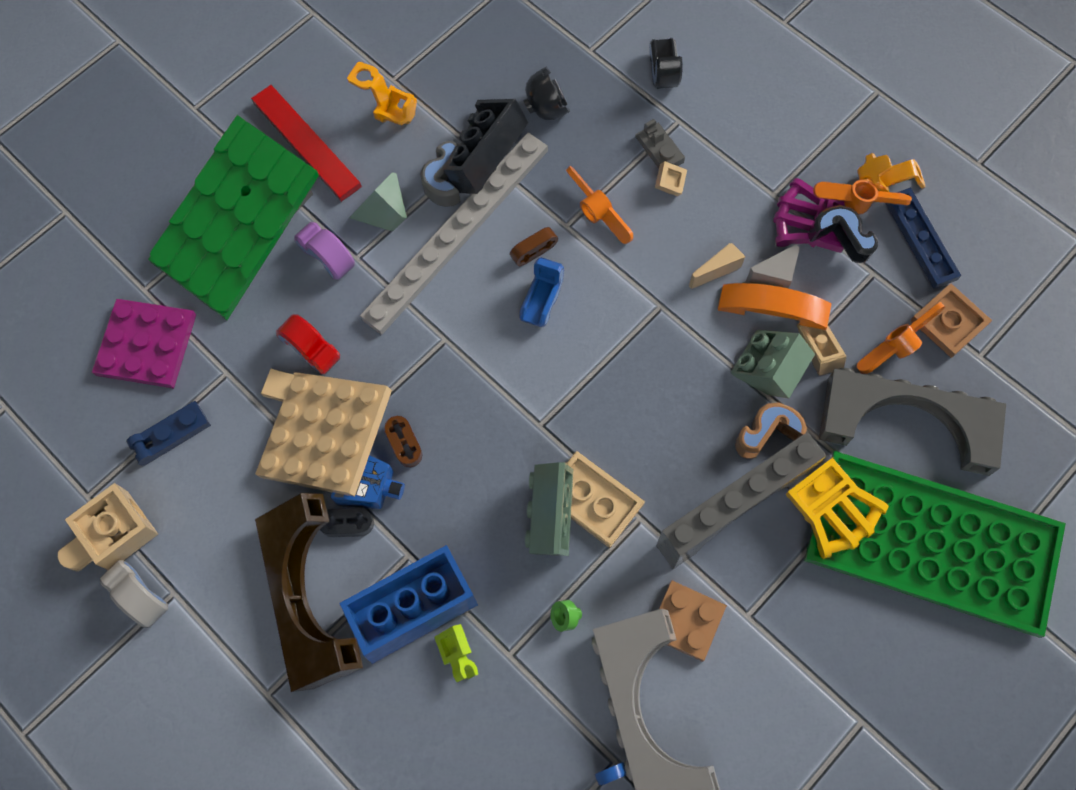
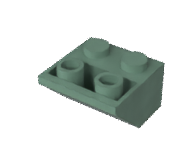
M757 330L739 357L731 374L766 395L790 398L815 353L799 333Z

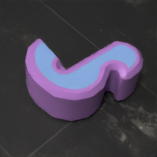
M310 222L294 236L296 244L306 254L319 260L335 280L342 278L355 266L352 255L342 242L329 230L321 229L316 222Z

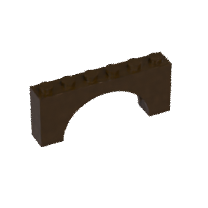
M300 493L255 519L291 692L315 689L363 668L357 639H337L329 635L318 624L310 609L305 590L306 558L315 535L329 522L323 494Z

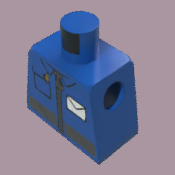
M369 455L355 497L332 492L331 499L341 506L381 509L386 496L398 500L401 499L405 484L391 480L393 476L391 466Z

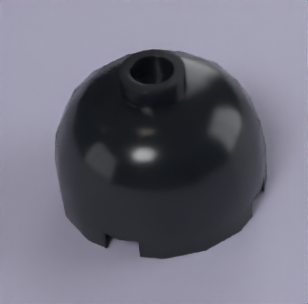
M547 66L529 78L525 87L527 98L523 101L530 114L535 112L544 120H555L569 113L570 109L566 107L568 104L556 80L550 79L549 74L551 72Z

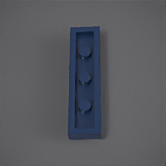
M911 187L896 192L909 195L912 198L910 204H885L933 289L957 281L962 275Z

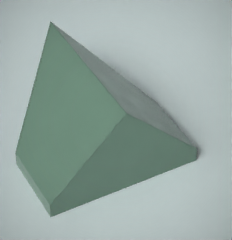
M392 172L349 218L394 231L407 218L397 173Z

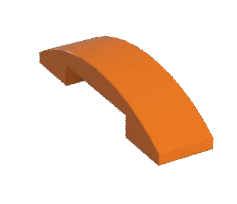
M732 283L723 284L718 311L745 315V311L800 320L799 325L827 330L832 303L788 288L764 284Z

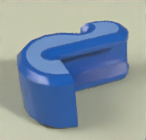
M541 257L534 263L535 276L521 306L519 318L523 322L544 327L550 318L551 309L558 298L564 277V267L561 263Z

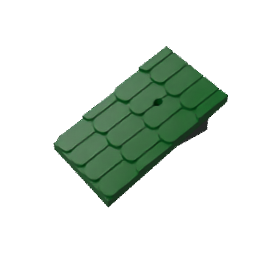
M237 115L214 147V153L196 177L194 186L169 220V226L151 250L148 260L227 321L294 214L313 195L311 188L319 176L317 170Z

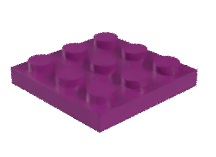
M116 299L92 373L99 377L174 389L196 319V313L193 310Z

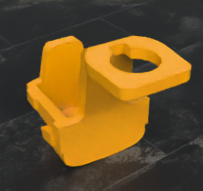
M357 62L347 79L349 83L360 89H371L377 102V107L373 111L374 118L383 123L388 120L401 126L403 124H410L415 116L417 99L414 95L405 93L392 85L388 88L384 77L374 66ZM361 71H368L373 79L372 81H359L356 76ZM400 99L406 101L402 109L398 107Z
M874 153L866 155L865 163L857 170L859 180L870 181L876 186L878 191L890 192L889 186L911 178H915L921 189L926 187L920 167L915 159L892 166L888 155L876 157Z

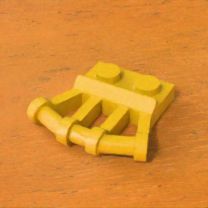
M833 458L786 493V496L805 517L804 519L811 524L817 540L818 551L823 559L831 557L832 553L846 549L854 550L859 546L861 539L864 537L869 538L875 533L874 528L881 514H886L889 508L882 500L860 489ZM848 495L871 508L866 518L848 499ZM836 504H839L856 524L857 527L853 531H850L831 509ZM822 515L840 535V539L828 542L820 520Z

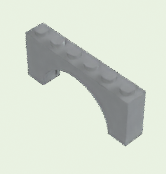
M655 610L593 629L595 636L592 638L593 649L596 655H600L603 666L600 668L603 684L605 686L608 685L611 696V698H608L609 709L612 716L617 718L619 729L616 730L617 740L620 747L625 748L627 756L625 770L629 780H633L635 790H720L713 765L703 767L691 766L670 757L653 740L642 717L640 685L645 668L658 650L677 640L668 610Z

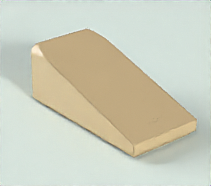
M729 243L692 273L689 287L693 289L738 270L744 262V254L735 245Z
M797 324L800 335L815 353L812 363L819 376L831 373L834 369L844 368L847 356L829 326H827V330Z

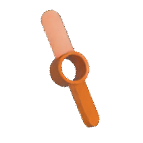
M569 166L566 169L567 173L587 195L580 202V207L587 219L592 223L602 219L621 243L627 244L631 242L634 237L632 230L612 208L608 197L601 190L593 192L576 170Z
M858 180L853 185L818 182L813 187L815 197L844 201L846 207L852 208L858 214L867 212L873 202L909 205L912 200L909 195L903 193L878 191L876 186L867 180Z
M939 302L911 325L904 324L893 330L885 338L884 342L857 363L859 372L862 374L872 372L893 354H896L901 359L914 353L922 345V341L915 332L941 313L945 306Z

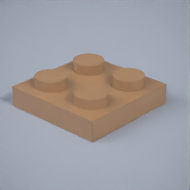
M950 283L915 314L910 321L915 322L932 307L941 302L945 306L943 311L920 330L952 358L987 327L992 320Z
M671 580L659 608L668 610L677 639L667 644V646L703 662L727 605Z

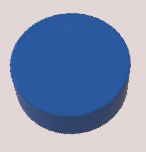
M622 762L594 775L598 785L602 786L627 774L625 765Z

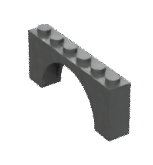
M849 368L834 369L829 376L819 440L847 446L854 438L860 419L868 412L886 405H909L932 414L947 427L959 449L961 470L990 476L1000 469L1006 403L996 402V399L991 397L977 398L968 396L967 393L962 391L947 392L939 390L938 387L933 385H913L903 379H884L881 375L873 373L866 375L855 373L854 370Z
M808 432L662 530L656 547L672 569H675L697 554L708 541L747 511L784 488L790 490L814 472L827 455Z

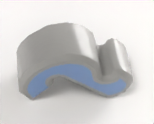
M118 560L100 577V584L110 592V598L116 606L142 627H151L168 610V604L155 593H152L137 571L124 560Z

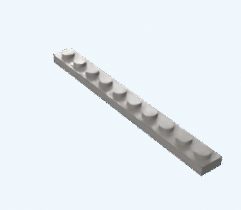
M527 133L499 163L496 171L491 174L484 184L483 189L478 194H471L366 308L360 315L361 320L382 335L548 152V145Z

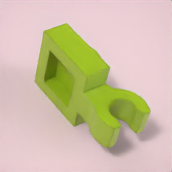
M461 624L452 626L434 637L444 665L451 664L452 673L456 682L466 678L471 679L478 675L475 663L466 657V655L472 652Z

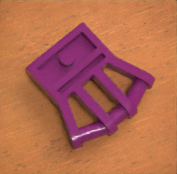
M794 178L789 185L788 191L779 197L777 203L779 209L774 214L773 222L776 224L777 230L776 246L786 247L791 244H810L813 248L818 246L842 253L844 248L834 232L813 242H810L808 233L788 234L787 225L809 231L814 220L822 211L834 206H845L844 201L815 197L812 186L799 178ZM798 194H803L816 204L795 199ZM792 209L813 215L814 220L789 214V210Z

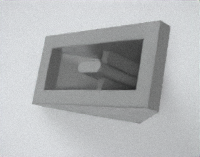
M796 244L751 267L746 280L752 284L789 288L800 248Z

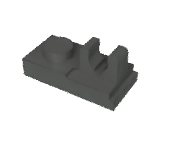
M655 119L645 123L644 130L635 135L658 169L664 161L676 166L684 163L685 156L659 122L656 123Z

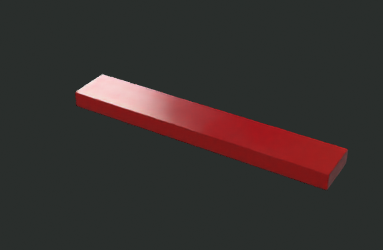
M269 85L251 98L254 105L305 162L317 170L319 177L341 202L362 187L359 180L272 85Z

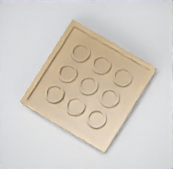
M294 372L293 375L295 376L291 382L287 397L283 400L255 474L264 479L355 497L392 390L386 385Z

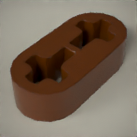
M545 227L515 245L509 255L517 266H523L553 248L558 242V237L550 227Z
M402 416L389 418L385 423L384 429L398 461L404 467L411 468L417 466L421 462L423 454L409 422ZM396 424L403 427L402 433L404 438L399 439L397 433L393 432V426ZM406 444L409 445L411 451H415L413 453L414 458L412 459L404 456L405 450L403 446Z

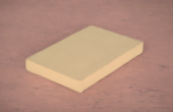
M576 451L566 463L574 469L571 519L607 547L611 548L643 507L645 501Z

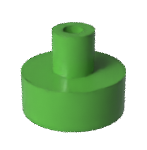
M570 600L555 602L550 613L554 628L560 632L575 629L578 620L582 618L581 609L577 608Z

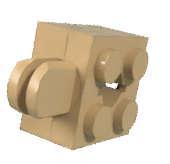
M113 483L65 519L76 535V538L58 551V560L61 565L76 572L82 570L93 561L96 565L109 570L118 560L127 559L156 537L158 533L129 492Z

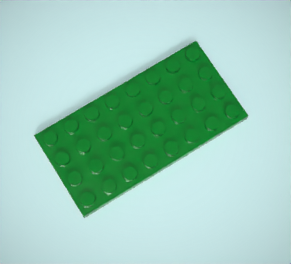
M833 452L831 458L838 463L860 489L885 502L889 508L886 514H881L874 528L875 533L869 538L864 537L861 539L859 546L854 550L846 549L832 553L831 557L825 559L821 557L818 551L817 540L812 529L804 561L1034 637H1045L1066 523L844 453ZM848 495V499L866 518L871 508ZM839 504L831 508L850 531L857 527ZM822 515L820 520L828 542L840 539V535Z

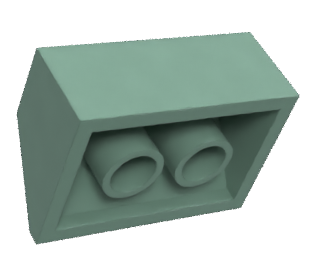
M564 462L536 464L534 472H530L529 488L533 489L532 501L528 502L527 517L531 518V530H527L525 536V546L529 548L530 554L569 556L574 469Z

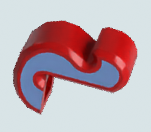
M297 314L291 315L276 330V336L283 344H289L321 375L326 374L340 360V353L332 344H329L308 321Z

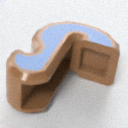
M782 403L766 404L759 409L752 422V430L748 426L742 428L735 443L738 454L746 459L756 458L775 428L795 441L806 433L807 427L804 418L795 409Z

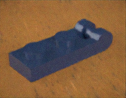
M193 401L145 431L130 436L126 443L130 450L135 451V459L142 466L210 427L211 424L199 404ZM152 441L154 446L147 449L145 445Z

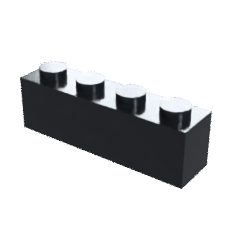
M516 99L477 100L475 104L477 110L475 113H471L467 120L470 125L467 130L461 132L459 136L461 143L454 147L443 169L459 193L478 194L491 174L496 171L504 156L508 154L514 142L521 136L528 121Z

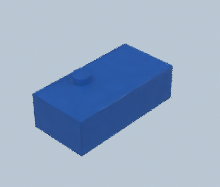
M447 545L339 603L364 657L372 664L478 606Z

